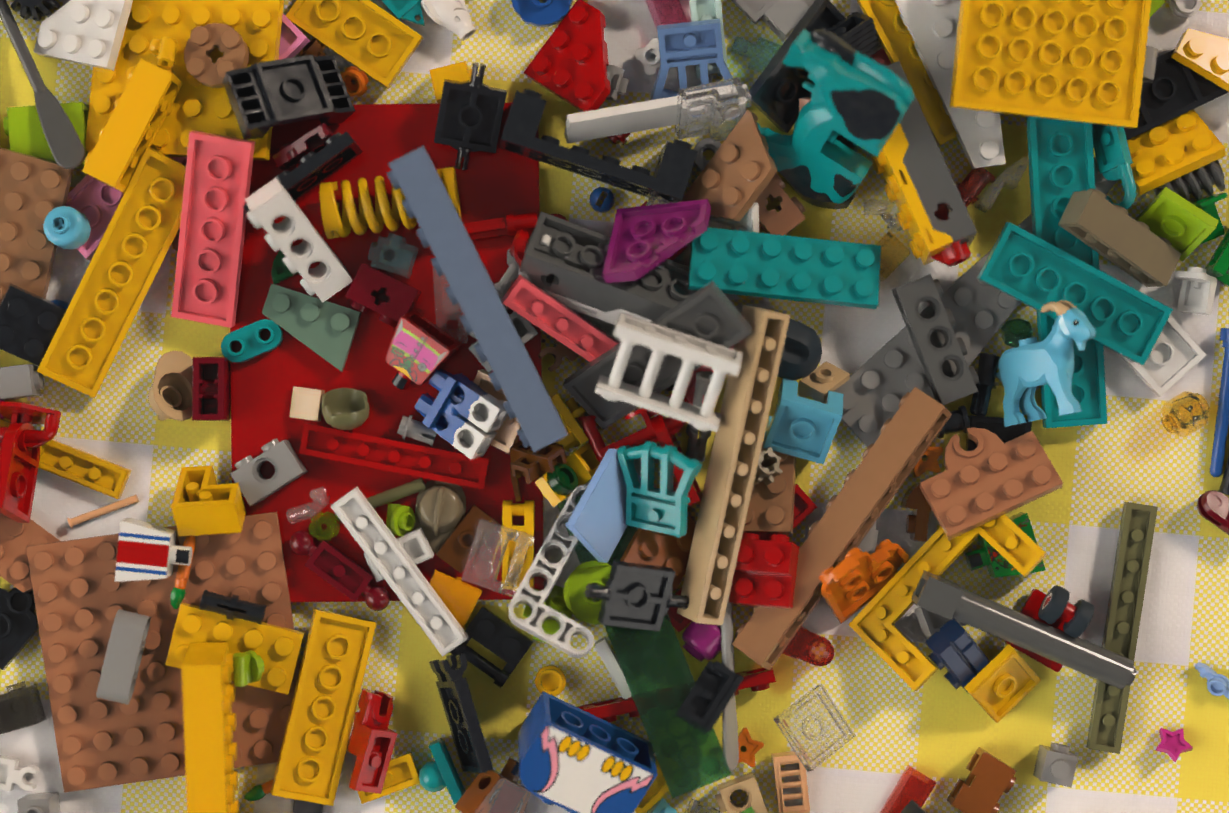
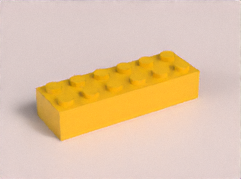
M229 642L190 643L182 663L187 813H239V800H235V790H238V771H234V761H237L238 747L237 742H233V732H236L237 717L236 713H232V702H235L236 686H234V683H231V672H234V653H229Z

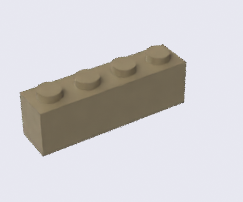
M1096 189L1073 192L1058 225L1144 286L1166 287L1181 256V253L1171 246L1172 243L1149 231L1150 227L1147 224L1131 218L1125 208L1113 205L1105 199L1106 195Z

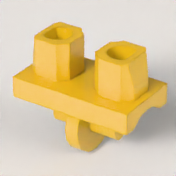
M558 393L551 396L568 431V436L553 443L563 445L565 450L572 446L577 447L589 440L581 429L582 423L578 419L581 416H585L584 408L582 406L579 407L573 397L567 400L565 405Z

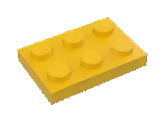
M1194 109L1127 140L1133 162L1130 165L1136 184V191L1139 195L1226 156L1223 144Z

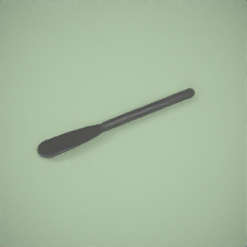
M0 0L1 21L33 88L36 110L54 160L64 169L77 168L85 160V148L62 106L45 86L7 1Z

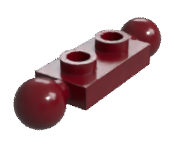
M304 530L297 531L291 536L289 541L291 550L297 555L310 556L305 566L352 601L356 602L363 595L367 606L374 611L384 610L389 605L390 594L387 589L382 586L372 587L369 585L374 575L324 539L317 547L313 536Z

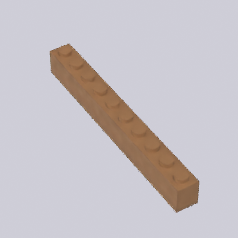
M916 387L913 388L911 393L908 392L902 397L899 402V409L894 417L885 421L880 430L881 435L874 444H870L865 449L862 455V462L857 469H853L848 473L840 493L834 495L826 505L827 511L820 521L817 520L811 525L808 530V538L802 546H799L793 609L754 606V614L749 621L743 623L736 631V639L732 643L733 646L760 666L771 670L823 597L821 594L822 582L819 580L822 572L830 567L835 568L844 560L845 555L851 549L860 545L951 417V412L944 405Z

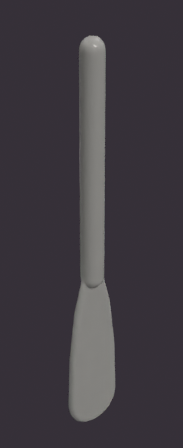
M728 598L723 626L720 625L722 664L735 672L734 646L732 645L734 642L733 610ZM735 693L724 709L722 718L723 762L725 768L731 772L736 769L739 761Z

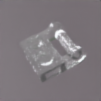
M481 519L461 580L514 597L519 588L517 583L528 547L533 545L535 536ZM512 540L517 542L505 582L497 580L508 541Z

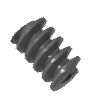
M1218 160L1159 186L1154 191L1157 196L1167 187L1189 202V194H1192L1196 200H1201L1202 189H1204L1208 196L1213 195V185L1219 191L1225 190L1223 170Z

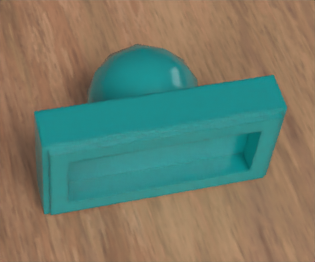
M439 738L432 741L429 745L435 761L427 762L422 766L419 771V782L429 792H438L447 787L453 803L456 804L466 790L444 740Z

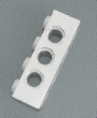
M274 178L245 199L250 209L246 215L257 229L261 226L268 234L264 237L275 252L280 249L286 257L282 259L292 274L299 272L303 277L300 283L310 296L316 294L323 303L353 281L346 267L277 178ZM286 216L282 222L273 223L277 217ZM303 239L301 244L291 246L295 240ZM320 262L317 267L309 268L312 263Z

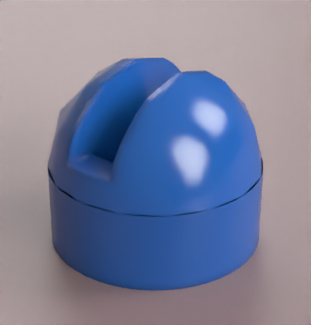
M596 188L590 195V205L596 212H608L614 205V195L608 188ZM604 191L608 195L601 207H599L596 203Z

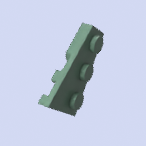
M272 283L262 310V314L343 372L359 324L361 312L328 301L322 303L318 298Z

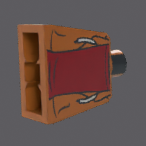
M509 757L501 773L493 769L479 773L459 799L455 808L462 813H524L531 793L518 783L520 778L519 762Z

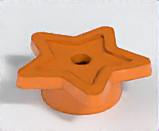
M928 447L923 454L928 459L923 461L921 457L914 467L915 477H919L925 471L940 473L941 469L937 459L942 454L943 447Z
M743 728L738 735V763L744 762L750 767H755V754L763 748L764 743L751 739L748 729ZM742 746L746 747L745 752H742L740 750Z

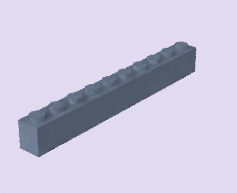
M422 146L388 163L392 171L388 172L387 175L395 190L401 188L406 200L402 201V205L410 219L416 217L421 227L416 232L424 248L430 246L435 255V258L431 259V263L439 277L445 275L450 285L445 288L449 299L453 305L459 303L464 313L459 318L467 334L474 333L478 341L474 348L482 363L488 361L493 371L488 376L495 390L502 389L507 401L503 402V406L511 420L517 418L522 428L517 433L525 448L531 446L533 452L568 436V431L502 303L426 148Z

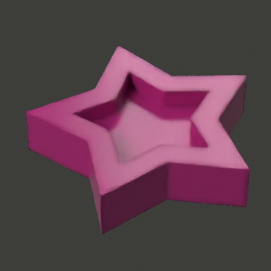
M1160 728L1161 743L1155 751L1167 753L1174 762H1176L1180 753L1192 751L1193 747L1184 739L1183 728L1174 732Z

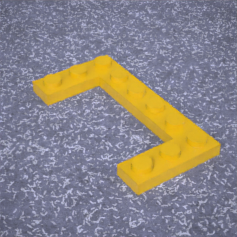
M1004 514L951 540H948L942 527H940L848 624L914 691H918L938 668L894 624L914 604L911 598L923 571L941 576L979 535L1024 577H1027L1048 555L1007 515Z

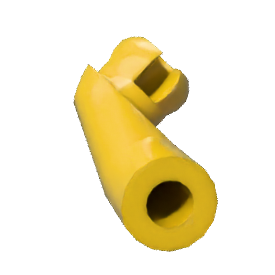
M170 37L154 38L150 43V50H152L151 53L154 56H158V66L163 69L172 68L176 53L174 40Z

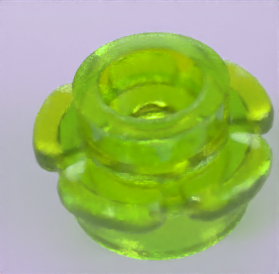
M318 512L312 516L309 532L318 541L326 540L329 542L332 537L338 535L340 525L337 523V518L333 513ZM322 524H326L327 529H322Z

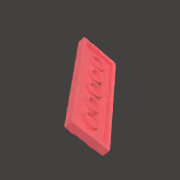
M199 131L189 132L171 317L229 328L235 326L247 211L243 206L247 204L245 199L249 197L255 141Z

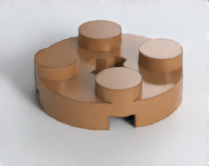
M211 23L193 29L191 37L185 46L184 61L187 71L200 83L212 88L224 87L223 80L227 71L247 67L249 50L242 36L231 26L222 23ZM219 48V51L224 53L223 58L220 57L216 63H212L213 60L210 54L214 49Z

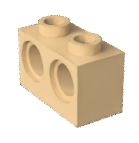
M753 772L718 785L720 794L715 795L721 813L726 811L728 813H741L751 806L756 813H768ZM738 789L744 790L747 793V798L743 803L735 804L730 800V795L733 791Z

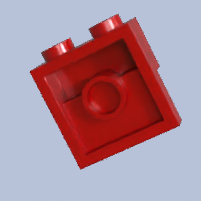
M743 533L730 589L729 603L732 605L793 609L799 546L789 542L790 537L784 535H771L770 540H759L760 535Z

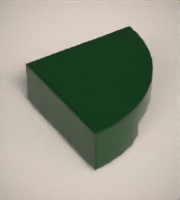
M281 250L276 255L271 270L272 281L275 285L299 274V272L295 274L290 272L282 260L286 256Z

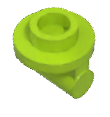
M388 503L386 526L394 536H403L411 532L415 525V516L412 508L406 505Z
M252 650L233 654L234 686L244 687L248 683L257 682L261 679L264 672V662L259 655Z

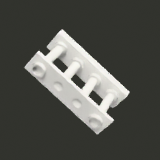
M620 313L613 336L618 337L621 340V344L610 378L600 375L595 393L601 394L604 399L609 401H622L690 423L701 431L711 430L717 432L721 414L714 412V408L725 377L730 374L738 375L743 353ZM637 344L649 347L652 351L640 387L622 382L633 346ZM668 354L679 357L683 361L671 397L652 392L664 355ZM699 364L710 367L714 371L701 407L683 402L695 365Z

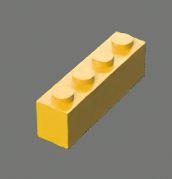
M140 59L138 64L131 69L128 76L129 82L123 93L116 98L114 111L109 120L102 125L99 139L94 149L87 154L84 161L85 166L82 170L89 176L125 193L146 148L151 147L184 83L174 74L143 59Z

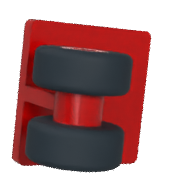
M1056 585L1047 595L1037 589H1033L1020 613L1058 628L1073 638H1078L1090 624L1095 608L1083 599L1077 601L1074 605L1069 603V591ZM1004 640L1006 644H1010L1013 648L1056 672H1059L1063 666Z

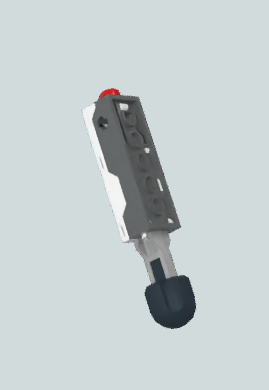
M542 211L535 227L526 230L521 229L516 232L509 251L520 267L517 278L519 275H522L568 308L617 325L620 313L652 322L697 292L695 290H688L690 267L670 259L664 260L638 280L606 283L603 277V270L611 237ZM793 319L789 320L778 377L798 380L807 377L817 368L822 355L821 340L814 329Z

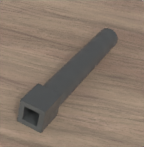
M923 571L911 598L921 608L950 620L952 618L1118 689L1131 685L1135 679L1136 668H1134L1133 660L1079 637L1073 638L1058 628L963 589L958 584L928 571Z

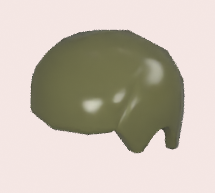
M338 388L324 393L322 396V415L324 420L332 427L340 430H351L362 426L369 417V404L366 393L354 388Z

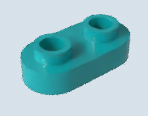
M259 320L228 333L222 340L221 351L229 361L242 363L276 349L283 340V331L272 320ZM264 329H268L271 333L270 338L266 341H263L260 337L261 331ZM235 341H239L242 345L241 350L237 353L232 350V344Z

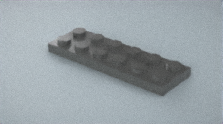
M713 281L651 322L727 348L732 347L752 333L751 325ZM621 342L566 378L563 384L590 416H596L595 422L602 430L638 407L622 401H609L604 399L601 394L595 393L600 375L610 378ZM640 344L633 346L622 382L637 387L641 386L652 353L649 347ZM670 354L664 355L652 392L659 394L676 383L683 363L681 358ZM701 364L695 365V368H694L693 371H695L696 369H698V368L701 367L702 365H701Z

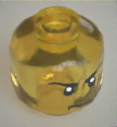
M1184 391L1163 405L1162 425L1169 433H1174L1180 437H1188L1208 423L1210 407L1202 395Z

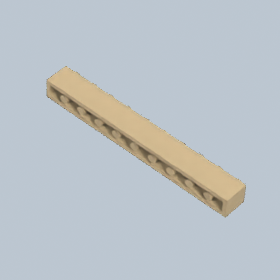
M743 305L741 315L751 325L752 333L734 346V350L743 353L742 363L738 375L730 374L727 378L720 411V424L714 438L680 595L688 596L689 604H686L688 606L687 609H677L678 614L701 624L723 626L790 315Z

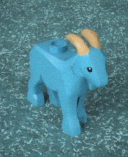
M1060 300L1043 305L1040 310L1042 313L1055 311L1058 316L1051 332L1044 341L1038 342L1037 337L1019 340V347L1005 350L998 362L999 372L996 373V376L1002 381L1004 386L1003 410L1005 427L1026 423L1024 415H1027L1028 422L1047 418L1045 412L1035 401L1036 387L1049 384L1057 399L1059 416L1081 411L1079 402L1072 395V377L1075 364L1073 340L1076 342L1078 349L1083 351L1085 350L1087 340L1095 337L1096 331L1085 314L1071 302Z

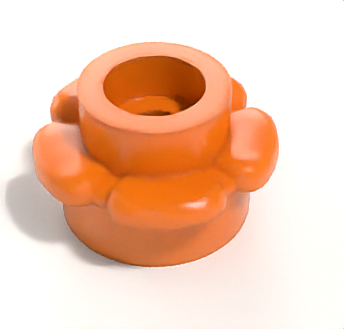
M350 66L346 68L345 72L341 73L350 96L365 94L368 77L364 71H359L358 67ZM352 79H355L357 83L353 84Z

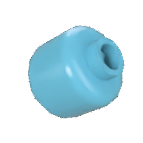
M56 207L47 214L44 220L43 228L46 237L50 242L63 249L73 250L80 248L90 237L91 226L89 220L83 213L72 207Z

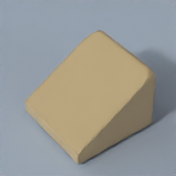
M293 386L289 417L321 421L322 396L325 390Z

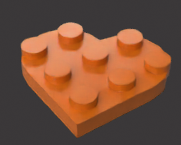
M886 539L877 545L875 552L872 554L862 552L859 547L851 549L845 555L844 560L835 568L830 567L822 572L819 580L822 582L821 594L838 621L842 624L871 601L898 572L897 569L901 566L902 562L904 564L908 562L909 555L899 544H893L889 539Z

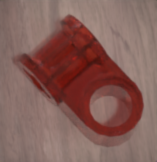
M801 626L782 654L821 667L826 666L832 661L835 652L833 645L828 639L810 632L807 628ZM821 643H824V649L828 652L827 655H820L819 659H815V653L811 650L812 647H819Z

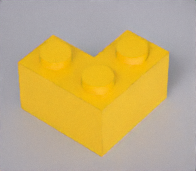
M213 465L181 468L171 505L178 535L201 536L242 532L246 510L239 483L217 484Z

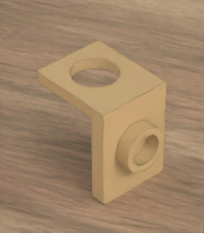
M826 361L807 377L800 380L799 396L804 398L810 396L815 401L826 404L828 391H835L850 379V374Z

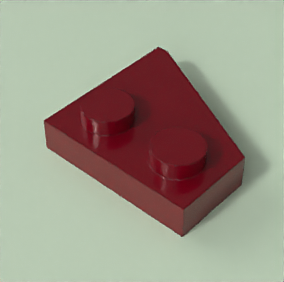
M323 123L295 142L291 141L280 146L277 149L278 153L272 157L278 168L284 171L298 164L299 160L312 151L317 153L326 147L324 144L326 140L334 134Z

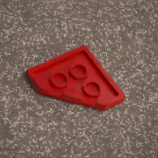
M577 0L523 73L532 81L582 112L599 109L611 93L606 69L609 63L607 43L604 41L605 16L600 10L583 0Z

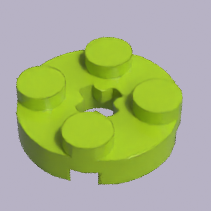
M596 560L584 562L570 573L564 584L563 593L567 608L577 619L587 624H601L598 621L602 599L593 602V598H586V585L598 584V586H605L612 567L609 564Z

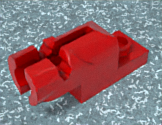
M362 688L358 701L360 711L355 712L347 751L357 756L349 787L355 791L381 794L398 733L388 728L393 711V696L377 690L372 693L370 690Z

